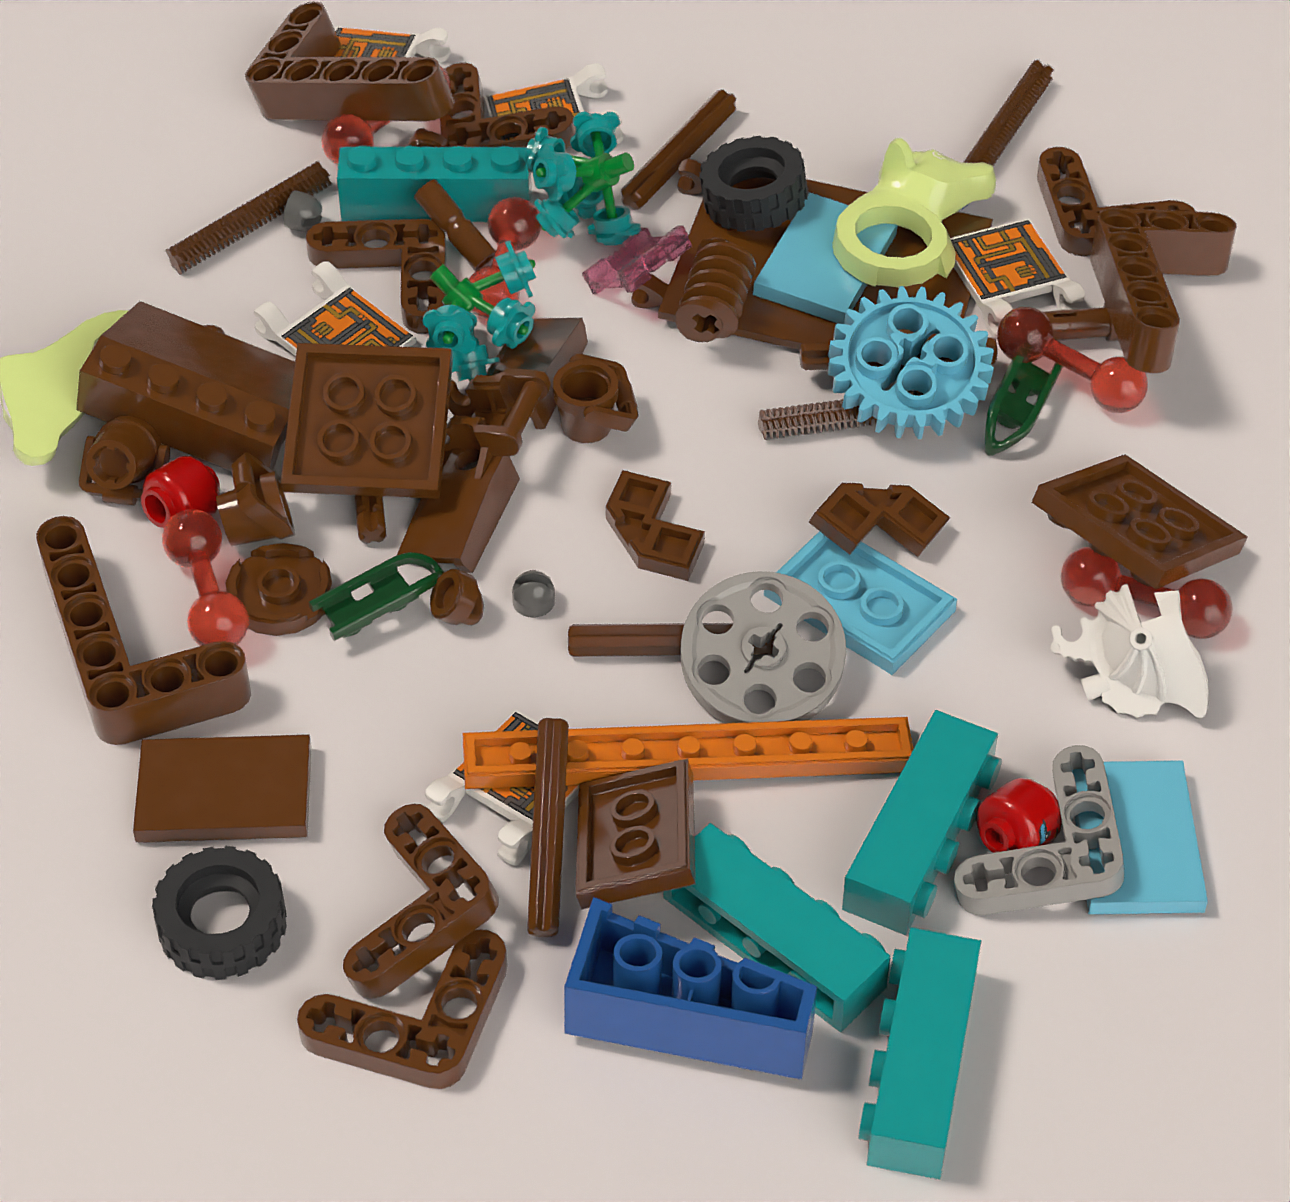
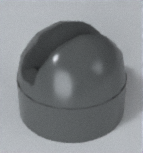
M297 190L293 191L285 206L284 226L297 231H308L312 226L321 223L322 205L310 194Z
M530 570L523 572L516 578L512 588L513 607L519 614L535 618L544 616L553 609L555 604V588L550 577L545 573Z

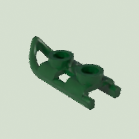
M1027 340L1020 343L988 408L985 425V451L989 456L996 455L1015 445L1032 430L1063 369L1064 362L1060 359H1057L1049 373L1024 359L1031 345V342ZM1010 385L1014 388V393L1008 391ZM1037 395L1038 397L1033 405L1026 401L1027 397ZM996 421L1006 428L1015 429L1020 427L1015 433L1002 441H997L995 438Z
M417 552L399 554L309 601V607L312 612L320 608L332 625L329 628L330 636L336 641L341 637L346 638L359 633L362 628L372 624L373 620L388 612L392 613L404 609L409 603L418 599L419 595L434 587L437 579L444 571L433 558ZM414 564L424 567L432 574L408 585L397 567ZM368 583L373 593L360 600H355L351 592Z

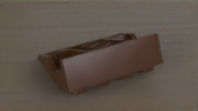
M139 301L101 335L80 369L76 410L105 422L118 416L126 415L144 419L154 427L161 439V444L169 445L171 448L232 471L231 464L245 452L252 454L273 471L281 446L286 439L295 361Z

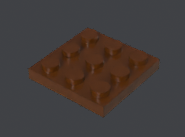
M297 343L281 475L283 492L440 499L453 367L451 348Z
M1126 454L1038 485L1031 502L1046 512L1048 518L1054 524L1070 529L1086 540L1094 552L1112 558L1128 569L1131 576L1137 582L1155 589L1240 554L1248 538L1247 535Z

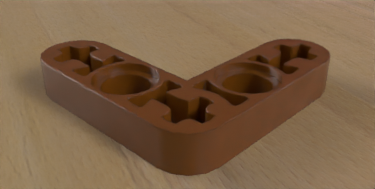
M456 63L442 71L455 102L453 109L440 118L441 135L448 140L451 147H527L529 141L535 138L536 132L540 127L547 128L550 137L561 138L565 143V149L571 146L570 139L575 135L576 127L573 124V114L569 109L561 106H552L485 118L483 88L477 68L469 63ZM463 85L464 92L457 93L458 86ZM472 111L468 116L452 118L457 113ZM507 134H520L518 137L508 141L499 140Z
M1052 147L1043 151L1039 157L1037 181L1058 242L1062 249L1076 256L1091 255L1098 213L1108 208L1195 211L1189 204L1177 200L1098 207L1078 153L1066 147ZM1060 172L1066 174V177L1060 179ZM1062 197H1073L1080 200L1081 203L1067 204L1059 199ZM1080 222V230L1074 228L1075 223Z
M433 220L331 221L318 223L307 231L306 245L308 258L315 266L327 261L336 269L401 267L400 303L403 325L415 333H429L428 328L423 325V316L429 310H437L439 307L444 306L441 300L446 295L431 279L417 280L412 276L417 272L423 271L434 273L442 264L446 266L445 232L440 230ZM372 240L388 242L385 246L379 248L365 246L367 242ZM349 243H354L355 246H349ZM419 299H428L427 310L419 311Z
M422 804L404 805L395 810L388 817L384 825V834L396 856L427 892L357 942L347 952L343 960L345 975L356 992L365 998H378L392 992L488 921L495 914L499 905V896L486 872L430 809ZM414 829L422 833L425 841L419 846L408 834ZM443 856L454 857L447 869L439 873H428L430 865L436 859ZM463 883L469 892L475 896L469 901L460 897L456 890ZM426 923L435 924L432 933L427 938L417 942L408 941L411 932L416 927ZM398 945L402 952L396 956L393 948ZM376 963L379 967L375 971L370 972L368 968Z
M477 929L455 944L422 1020L336 995L321 994L313 996L305 1001L298 1011L297 1023L301 1043L307 1051L320 1057L427 1088L443 1089L451 1087L461 1079L467 1069L506 976L507 951L505 943L498 934L490 930ZM481 953H487L490 955V960L486 959L481 962L476 974L477 982L470 979L471 960H477ZM459 997L467 998L476 1005V1009L471 1015L461 1019L452 1018L443 1011L447 1002ZM327 1018L335 1019L336 1026L328 1025L323 1033L316 1032L315 1024L323 1025ZM377 1031H390L398 1037L396 1045L384 1052H374L365 1045L367 1038ZM347 1033L353 1035V1042H348ZM411 1040L416 1041V1049H410ZM439 1050L448 1051V1058H441L438 1065L429 1064L428 1057H435Z

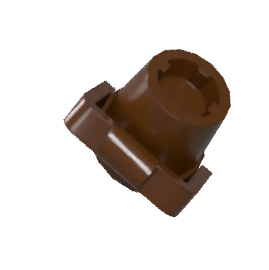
M575 354L570 358L569 363L556 372L553 378V399L558 407L562 430L568 438L579 443H594L605 438L611 429L623 432L630 430L638 418V406L632 384L623 365L615 361L590 355Z
M132 415L118 416L103 425L96 436H87L79 476V486L89 495L102 497L103 502L135 506L137 501H141L143 489H138L137 485L129 484L140 482L154 470L169 463L170 446L161 444V439L154 427L144 419Z
M245 452L231 464L234 489L216 496L218 511L230 545L235 546L274 538L281 540L295 536L294 524L285 493L281 486L280 476L252 454Z

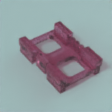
M677 225L667 234L659 237H652L648 228H641L638 234L632 235L622 242L624 247L622 246L619 248V251H615L613 256L610 255L608 258L598 260L581 274L592 294H598L605 288H625L627 293H632L652 278L649 272H655L666 263V259L674 261L691 248L692 245L684 225Z

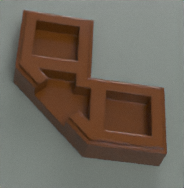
M622 470L605 506L606 520L639 569L689 581L705 544V531L660 520L671 496V482Z
M842 482L816 510L808 523L849 555L877 525L915 556L919 557L943 529L950 517L909 485H889L887 489L864 488L861 483Z

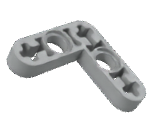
M1073 745L1064 748L1053 760L1054 787L1060 807L1065 842L977 855L967 858L959 864L954 874V884L959 904L967 912L975 915H989L1094 899L1111 895L1121 887L1124 881L1123 853L1104 762L1096 750L1085 745ZM1083 769L1086 775L1087 791L1077 793L1072 770ZM1084 811H1094L1104 817L1103 822L1092 829L1079 828L1072 823V820L1076 815ZM1089 849H1100L1101 862L1105 872L1093 874L1090 866ZM1035 867H1046L1056 874L1051 882L1042 886L1028 884L1023 879L1025 873ZM1012 873L1014 888L1007 889L1005 874ZM986 879L988 890L983 892L976 891L975 880Z

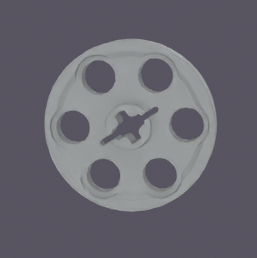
M748 572L735 575L717 583L705 592L691 609L685 621L681 639V666L689 690L708 713L724 723L810 720L829 703L837 691L846 658L844 630L831 604L807 583L789 575L775 572ZM761 590H770L779 595L782 605L774 612L764 613L753 606L751 598ZM722 611L731 617L733 626L723 634H713L704 628L702 620L710 612ZM813 618L823 622L828 633L823 639L812 642L803 639L798 634L796 627L804 619ZM775 634L772 650L774 658L765 655L761 660H756L753 668L750 670L754 653L753 645L761 648L766 642L769 643ZM718 661L727 667L730 675L723 683L711 685L699 677L698 670L706 662ZM805 668L814 669L823 676L825 683L818 691L805 692L795 685L793 681L794 675L799 670ZM754 690H763L772 695L775 700V707L766 714H755L747 709L744 704V698Z

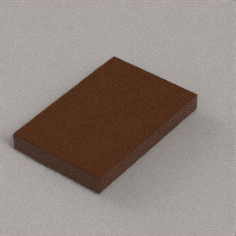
M310 734L142 739L133 826L135 842L308 837L312 750Z
M688 759L579 784L575 895L581 910L590 908L593 897L607 903H614L696 884L693 772Z

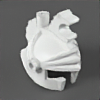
M1128 584L1122 585L1119 592L1109 591L1106 593V600L1104 602H1096L1095 608L1099 610L1096 619L1089 620L1086 617L1080 619L1083 632L1077 641H1066L1063 638L1060 626L1054 625L1052 627L1054 640L1050 649L1054 654L1062 655L1065 660L1073 658L1075 662L1081 659L1085 663L1093 662L1098 671V674L1081 679L1088 701L1102 696V702L1112 706L1117 714L1127 713L1135 716L1137 719L1147 714L1157 715L1164 703L1178 704L1188 709L1198 718H1203L1206 715L1209 706L1208 678L1200 653L1189 639L1182 622L1179 590L1154 593L1162 616L1142 623Z

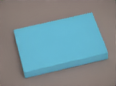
M809 192L807 200L804 201L805 206L796 213V216L756 278L753 295L838 324H844L846 310L854 309L867 286V283L861 282L845 271L833 253L832 243L837 219L849 205ZM878 224L870 226L859 232L857 237L872 252L884 256L897 234L898 225Z
M820 531L776 572L797 578L824 596L840 619L845 634L846 647L891 675L956 611L957 599L865 543L861 542L849 555ZM764 590L765 597L780 606L782 605V600L778 594L770 590ZM804 619L805 622L823 633H828L826 626L818 619Z
M1183 760L1104 762L1123 853L1124 881L1121 887L1111 895L1087 899L1088 914L1205 913L1208 899ZM1083 769L1072 770L1077 793L1087 791L1086 775ZM1084 811L1075 816L1076 826L1082 829L1095 828L1104 820L1103 816L1094 811ZM1089 849L1090 866L1093 874L1105 872L1101 862L1100 849Z

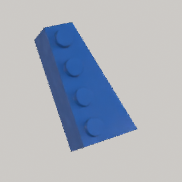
M593 897L564 986V1034L802 1080L813 1034L817 986L748 958H744L737 963L718 955L713 944L695 937L690 943L660 932V923L640 915L635 921L612 913V904Z

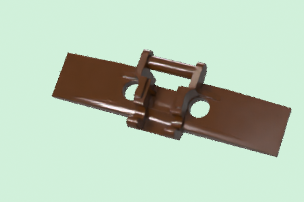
M533 318L534 325L527 339L513 349L504 344L496 356L499 357L500 362L490 365L487 370L488 375H476L474 379H471L465 390L467 395L462 394L458 390L456 382L451 380L448 409L453 414V417L450 418L446 429L440 499L421 498L397 555L417 552L433 558L437 563L454 564L463 572H474L520 480L510 456H515L519 452L523 443L521 435L530 417L536 429L546 428L557 406L553 399V378L558 369L569 363L573 355L583 354L588 344L586 328L582 318ZM478 461L475 468L462 470L468 464Z

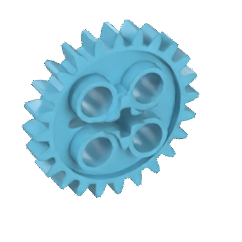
M899 286L897 298L891 299L881 289L878 293L876 305L865 297L861 298L859 312L847 309L844 324H836L834 340L830 341L828 357L831 359H829L828 375L834 376L833 392L845 393L842 406L844 409L859 406L857 418L859 423L866 421L871 416L876 418L875 432L878 433L887 424L894 425L896 438H901L906 427H912L917 439H922L925 426H931L933 431L940 436L943 435L945 420L959 428L962 424L964 413L974 416L979 400H985L989 387L988 383H991L994 367L991 366L994 350L986 347L988 332L975 331L978 317L972 315L962 319L963 303L958 302L947 308L944 306L945 293L943 292L938 294L933 301L927 300L925 287H920L914 298L908 296L904 286ZM900 329H907V330H910V331H912V332H914V333L907 334V333H902V332H900V331H898V330H900ZM932 334H937V335L934 336L929 342L927 341V342L924 344V342H925ZM946 357L952 359L954 362H944L938 358ZM867 362H878L883 366L875 367L867 364ZM901 364H902V365L905 366V367H904V368L901 370V372H900V368H901ZM896 381V383L889 390H884L892 382L894 383ZM917 390L923 393L924 395L916 396L908 393L907 391Z

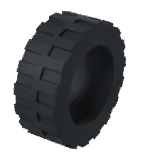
M742 137L735 139L731 143H724L719 146V149L708 154L707 160L702 162L700 167L701 173H699L705 211L707 214H710V219L713 222H718L727 229L733 228L742 232L755 230L756 232L763 231L769 227L775 228L782 225L781 223L784 221H790L794 218L795 214L803 209L805 206L804 201L808 198L804 159L801 156V152L798 148L792 147V143L786 140L781 141L777 137ZM751 178H771L775 180L766 186L756 189H737L732 187L741 181Z
M214 846L203 848L201 852L195 854L191 852L183 856L182 861L176 865L172 864L165 871L166 876L163 880L158 881L155 887L156 898L152 899V909L159 942L162 944L163 952L167 958H172L175 966L183 972L185 970L193 973V976L203 979L205 976L215 977V980L227 979L228 976L238 975L239 977L249 973L248 970L256 966H262L267 962V957L272 952L275 953L280 947V938L282 935L285 936L287 928L285 919L287 914L281 881L278 874L273 873L272 865L265 859H259L256 853L247 849L246 851L237 850L235 846L215 849ZM231 891L239 893L246 899L249 904L248 917L240 927L218 934L204 933L196 928L191 920V912L195 903L209 894Z

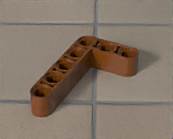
M315 1L302 4L288 14L245 73L247 84L262 115L272 120L426 122L442 118L453 109L455 104L439 62L435 58L334 57L341 47L340 40L325 6L321 2Z
M1108 208L1098 213L1090 262L1125 361L1129 366L1145 373H1162L1171 367L1180 318L1163 274L1203 276L1224 274L1228 269L1237 228L1236 222L1232 218L1214 212Z
M59 516L45 521L39 527L36 539L45 576L89 714L99 739L107 744H127L234 713L242 709L249 702L251 687L245 653L240 646L232 642H213L130 666L83 525L73 517Z

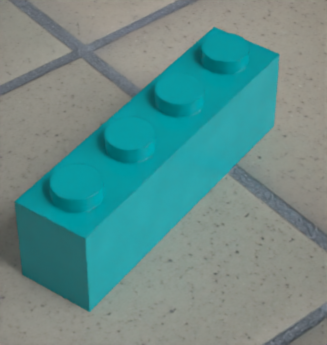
M340 147L337 186L341 221L432 220L414 199V196L426 183L436 179L463 211L464 217L471 222H530L532 182L531 172L528 171L525 163L526 147Z
M935 709L845 876L842 902L843 911L905 936L916 916L922 918L927 916L936 896L937 885L933 883L938 873L941 872L947 875L951 870L959 849V842L955 840L961 829L967 832L972 829L976 820L977 809L981 805V800L977 799L982 788L987 790L993 788L1000 772L1002 759L995 756L998 733Z
M709 823L695 836L696 884L663 891V898L741 958H748L817 986L815 1014L842 1033L887 988L891 955L885 951L882 944L876 938L867 933L861 934L843 921L830 904L823 900H815L797 887L785 871L778 867H770L751 853L748 846L739 837L725 834L712 823Z
M910 927L906 950L894 949L889 984L898 985L899 989L896 1000L887 998L884 1000L879 1034L889 1036L887 1051L875 1049L868 1085L879 1088L877 1103L864 1102L858 1134L859 1140L869 1141L867 1166L938 1180L941 1179L982 940Z

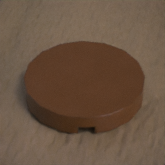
M289 543L263 545L252 550L251 557L245 559L242 563H240L239 559L231 567L225 582L229 611L238 623L255 633L273 636L297 633L314 625L324 615V612L321 608L312 612L309 607V601L333 589L330 568L324 560L321 562L320 559L314 557V551L305 546Z

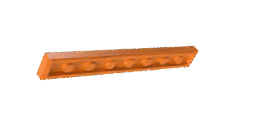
M908 717L569 729L566 785H579L583 782L682 759L689 760L693 772V781L901 773L914 749ZM538 730L463 733L465 789L535 787Z

